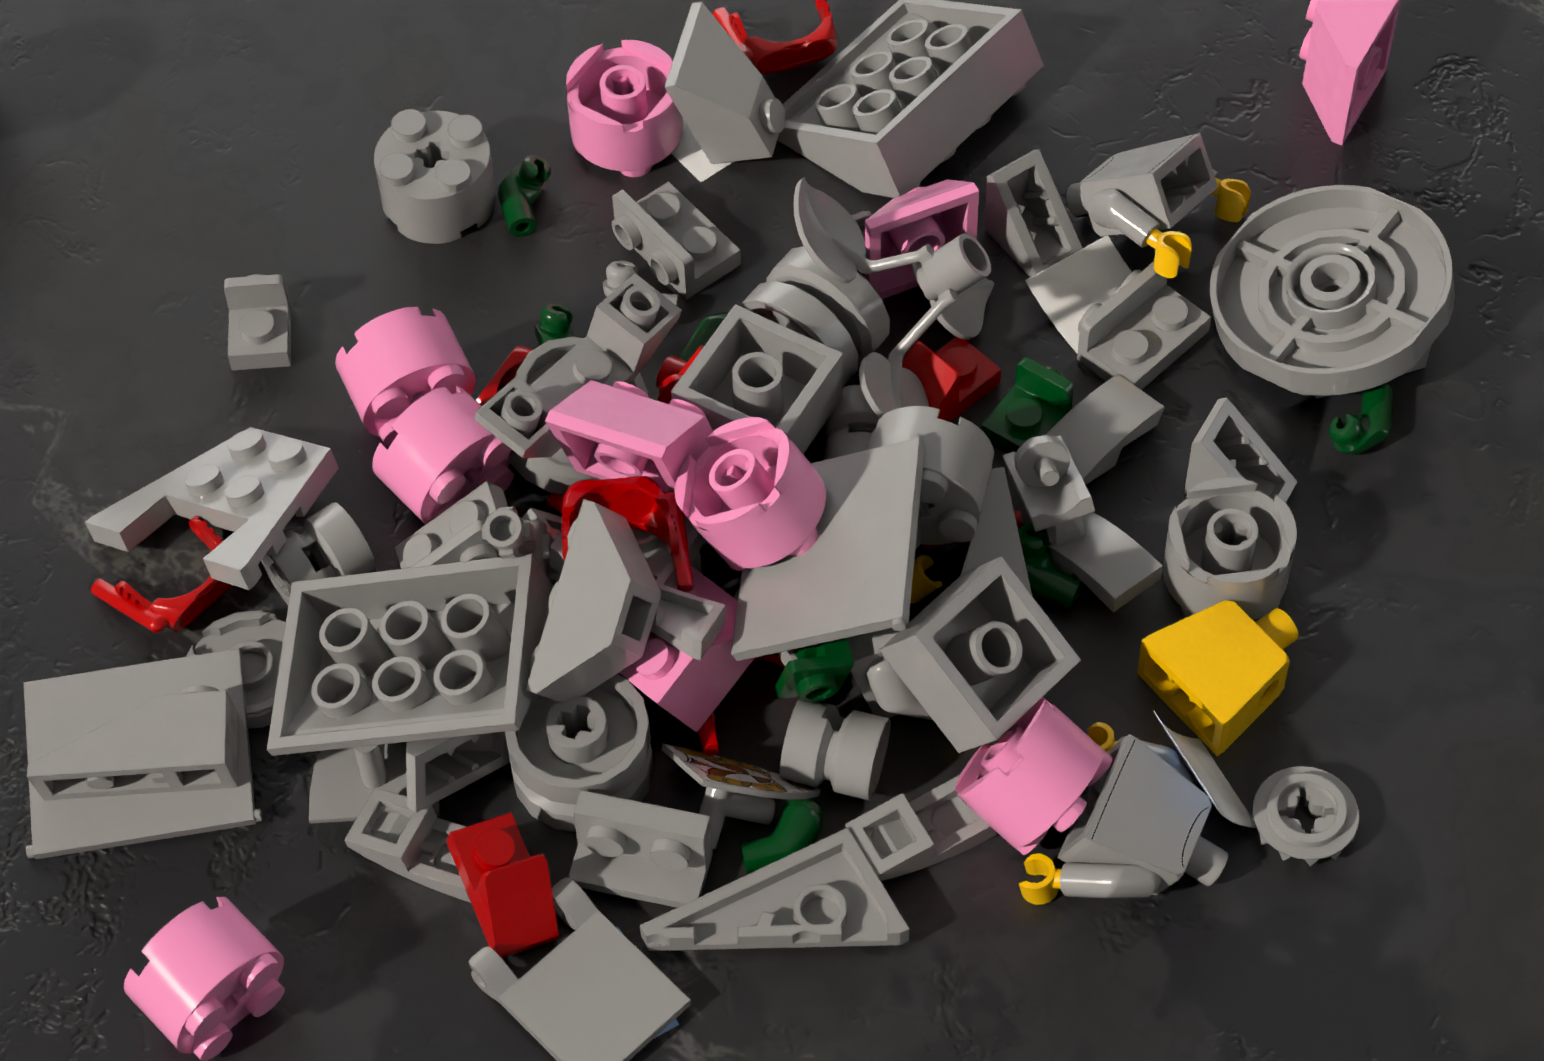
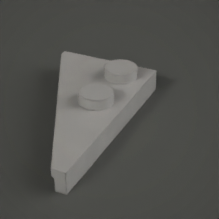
M849 828L843 829L640 925L641 938L648 951L902 945L909 941V928Z

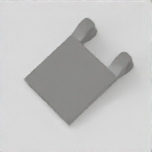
M566 877L551 888L556 916L575 931L519 980L491 947H484L469 960L473 981L486 994L498 1001L557 1061H629L691 1005V1000L595 907L575 881Z

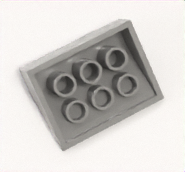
M898 0L782 104L785 112V126L783 131L779 133L777 140L861 192L891 198L906 194L910 190L919 187L920 182L940 163L952 157L956 148L976 129L986 125L990 121L991 115L1010 97L1021 92L1025 88L1026 82L1044 66L1022 10L944 0Z
M533 554L518 555V558L503 559L497 557L292 582L267 751L272 756L519 730L534 693L525 690L530 676L529 663L531 655L539 645L549 614V596L553 585Z

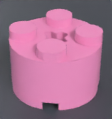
M621 40L622 47L607 50L603 49V44L591 47L573 62L566 78V97L572 146L575 151L588 161L602 168L620 171L628 177L646 175L651 170L652 165L662 161L673 152L683 133V117L664 87L673 61L662 49L638 40Z
M405 307L383 314L364 324L354 333L358 343L348 354H346L343 346L337 353L336 368L365 429L369 433L379 436L385 446L390 447L398 435L391 425L411 404L425 394L441 387H446L454 394L457 393L456 386L462 387L470 396L474 391L476 384L475 374L447 318L439 310L433 309L434 316H422L418 307Z
M456 386L457 393L454 394L446 387L437 388L419 398L391 425L398 435L388 450L379 443L374 453L372 467L375 475L425 525L484 482L488 481L502 488L504 492L514 478V473L508 468L510 464L508 458L512 449L474 419L476 411L482 406L462 387Z
M748 417L729 422L717 428L705 438L710 446L697 460L690 454L684 461L675 484L676 503L690 523L731 569L740 571L745 568H757L779 561L787 555L799 556L811 549L818 537L816 526L821 519L826 503L824 481L782 429L774 427L769 420L760 417Z
M1042 697L993 745L987 743L980 746L961 772L955 784V790L958 792L957 795L971 810L1022 855H1026L1040 843L1051 826L1059 832H1063L1077 820L1087 805V802L1080 797L1081 793L1086 787L1093 785L1103 776L1112 763V757L1054 704H1050Z
M217 897L219 907L211 910L202 901L189 907L172 919L141 951L150 961L140 976L130 968L124 982L126 995L181 1053H194L201 1061H208L214 1058L228 1045L233 1036L230 1029L249 1013L254 1017L266 1014L278 1003L285 992V988L277 981L284 966L283 955L226 897Z

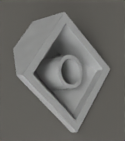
M692 3L664 86L711 164L772 157L778 135L785 126V112L781 101L774 97L763 76L704 3Z

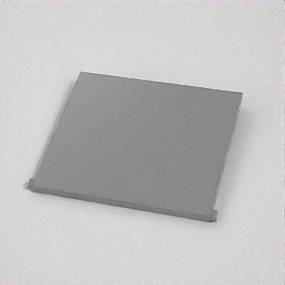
M912 434L910 440L811 463L822 477L826 488L825 508L816 526L818 531L817 540L812 548L799 556L787 555L779 561L766 566L742 569L731 655L737 661L893 628L895 631L905 630L909 622L925 444L921 434Z
M239 648L23 682L28 764L159 695L181 693L184 688L190 686L205 685L214 687L219 691L227 690L239 714L238 787L43 800L29 781L32 845L26 846L28 859H42L255 825L256 822L262 821L261 809H255L242 654Z

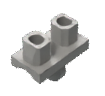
M1048 435L1032 437L1017 452L1003 455L1006 469L1035 532L1045 529L1051 546L1064 544L1081 538L1086 534L1082 516L1095 511L1093 501L1061 435L1056 437Z

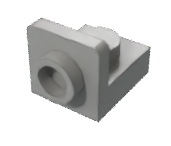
M253 274L246 277L225 279L224 292L229 307L228 359L231 370L291 366V306L284 277L279 274Z

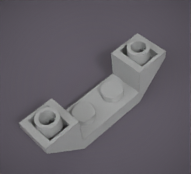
M634 273L596 306L585 338L530 386L516 376L476 411L474 419L522 458L552 457L561 449V446L545 422L550 409L590 380L613 386L616 381L631 384L679 319L682 309Z

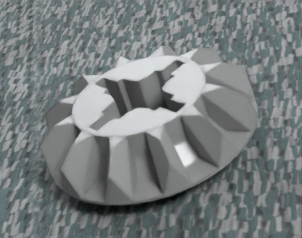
M1297 766L1280 770L1269 776L1261 784L1253 802L1252 822L1256 824L1259 831L1261 845L1270 844L1279 851L1283 861L1290 857L1304 859L1311 867L1317 860L1331 856L1337 859L1341 851L1350 842H1353L1359 823V809L1354 795L1339 778L1318 768ZM1300 797H1303L1304 806L1308 807L1310 816L1321 817L1315 819L1310 834L1305 833V829L1301 828V823L1298 819L1291 818L1295 815Z

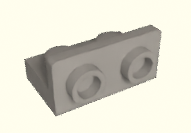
M669 181L637 202L624 190L612 196L614 220L611 224L618 241L628 250L635 249L648 262L657 280L663 285L671 284L686 300L741 265L740 249Z
M1154 261L1143 271L1137 269L1129 274L1120 286L1119 291L1104 304L1096 303L1085 312L1078 325L1080 333L1077 360L1105 381L1120 374L1141 390L1209 332L1211 316L1167 285V278L1160 276L1154 271Z
M488 481L484 482L398 544L395 549L401 569L500 557L498 549L482 540V525H484L486 518L492 512L501 507H508L503 489Z
M580 790L573 812L578 847L569 873V878L575 881L580 888L676 908L701 897L713 856L710 816Z

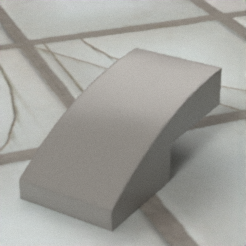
M1117 374L1079 402L1046 435L1054 437L1061 435L1086 485L1116 466L1122 447L1158 425L1164 406L1120 374Z
M1094 512L1082 516L1086 529V534L1083 537L1058 546H1051L1050 542L1047 544V547L1050 549L1054 569L1080 579L1112 612H1115L1161 580L1163 565L1125 532Z
M960 775L910 802L901 793L845 824L880 881L932 866L997 835L996 831L971 810L957 795L958 792L955 790V784Z
M374 787L344 840L347 847L407 879L471 903L446 842L450 832L465 828L466 826L437 818L432 805L415 813L407 808V796Z

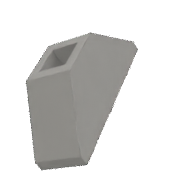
M583 500L578 518L573 522L569 530L568 552L559 581L554 585L549 596V614L540 643L534 649L529 663L530 676L525 690L556 702L563 703L585 695L643 657L662 594L626 517L595 502Z

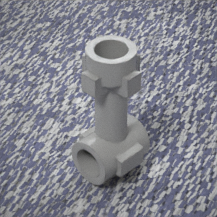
M501 507L492 512L486 518L484 525H482V540L498 549L499 556L503 559L518 558V555L532 553L547 576V563H550V546L553 543V537L547 534V524L541 521H523L517 515V510L514 507Z

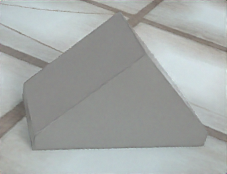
M1033 150L987 176L984 229L1029 277L1083 249L1040 150Z
M1227 397L1218 399L1192 442L1184 494L1187 495V492L1195 485L1210 479L1236 477L1257 483L1258 491L1266 494L1273 500L1276 494L1286 503L1297 484V480Z
M505 732L407 742V808L417 813L510 763Z

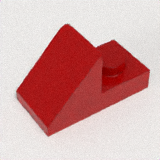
M955 337L936 353L922 342L917 341L902 361V367L912 371L920 379L927 395L929 407L940 409L938 419L948 422L955 420L1001 382V368L969 342Z
M512 812L450 832L446 841L489 947L503 959L557 940L559 933L546 857L544 854L530 857Z

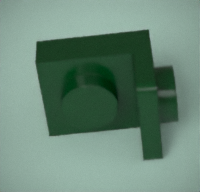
M1023 357L1016 366L1015 385L982 423L981 430L989 438L992 446L1006 454L1017 452L1028 439L1046 435L1072 410L1074 385L1057 369L1050 366H1042L1027 357Z
M843 638L794 649L797 659L791 660L786 664L775 685L778 698L799 697L803 702H817L839 692L854 666L848 639Z

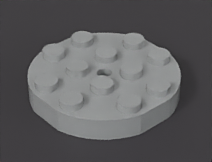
M1330 185L1288 194L1252 213L1217 254L1210 278V297L1219 337L1227 352L1241 368L1293 393L1305 396H1328L1355 393L1379 386L1405 374L1414 367L1449 324L1455 300V285L1451 254L1447 242L1437 225L1421 209L1370 187Z

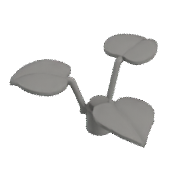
M803 177L796 184L794 193L795 223L804 248L825 273L842 283H849L856 278L857 270L863 274H869L912 264L914 276L924 292V296L930 300L931 308L891 351L888 359L877 352L864 357L860 363L859 380L865 399L879 419L885 413L901 407H929L927 395L920 379L912 371L902 367L903 356L936 319L943 327L960 339L970 340L979 334L983 325L986 303L994 287V282L985 278L991 273V264L985 249L973 236L963 233L936 251L929 244H926L914 252L879 260H868L864 257L866 254L864 237L852 215L832 197L811 187L805 177Z

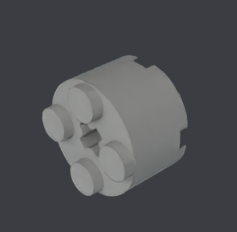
M415 109L400 111L393 117L391 127L379 139L374 153L383 211L387 219L389 217L397 225L398 231L405 237L430 244L455 241L462 238L461 231L477 223L478 229L487 222L496 204V188L489 142L483 132L481 122L471 115H459L447 111L420 112Z
M907 406L885 413L878 420L876 429L872 432L866 449L869 450L910 440L911 435L914 433L923 436L925 451L915 549L920 544L943 545L954 542H967L974 538L994 457V449L989 438L978 426L962 417L959 418L958 425L938 419L940 409L927 406Z
M1222 477L1210 479L1195 485L1187 492L1186 498L1177 508L1175 506L1170 515L1163 560L1165 584L1172 597L1181 606L1185 617H1189L1224 600L1235 602L1252 620L1265 616L1273 609L1278 608L1287 587L1297 539L1296 522L1290 508L1276 494L1273 500L1257 490V483L1243 478Z

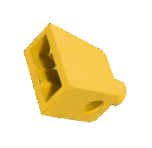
M1224 600L1142 639L1137 674L1216 756H1219L1281 694L1285 686L1290 663L1283 649L1298 639V630L1290 616L1281 609L1275 608L1254 622L1235 602Z

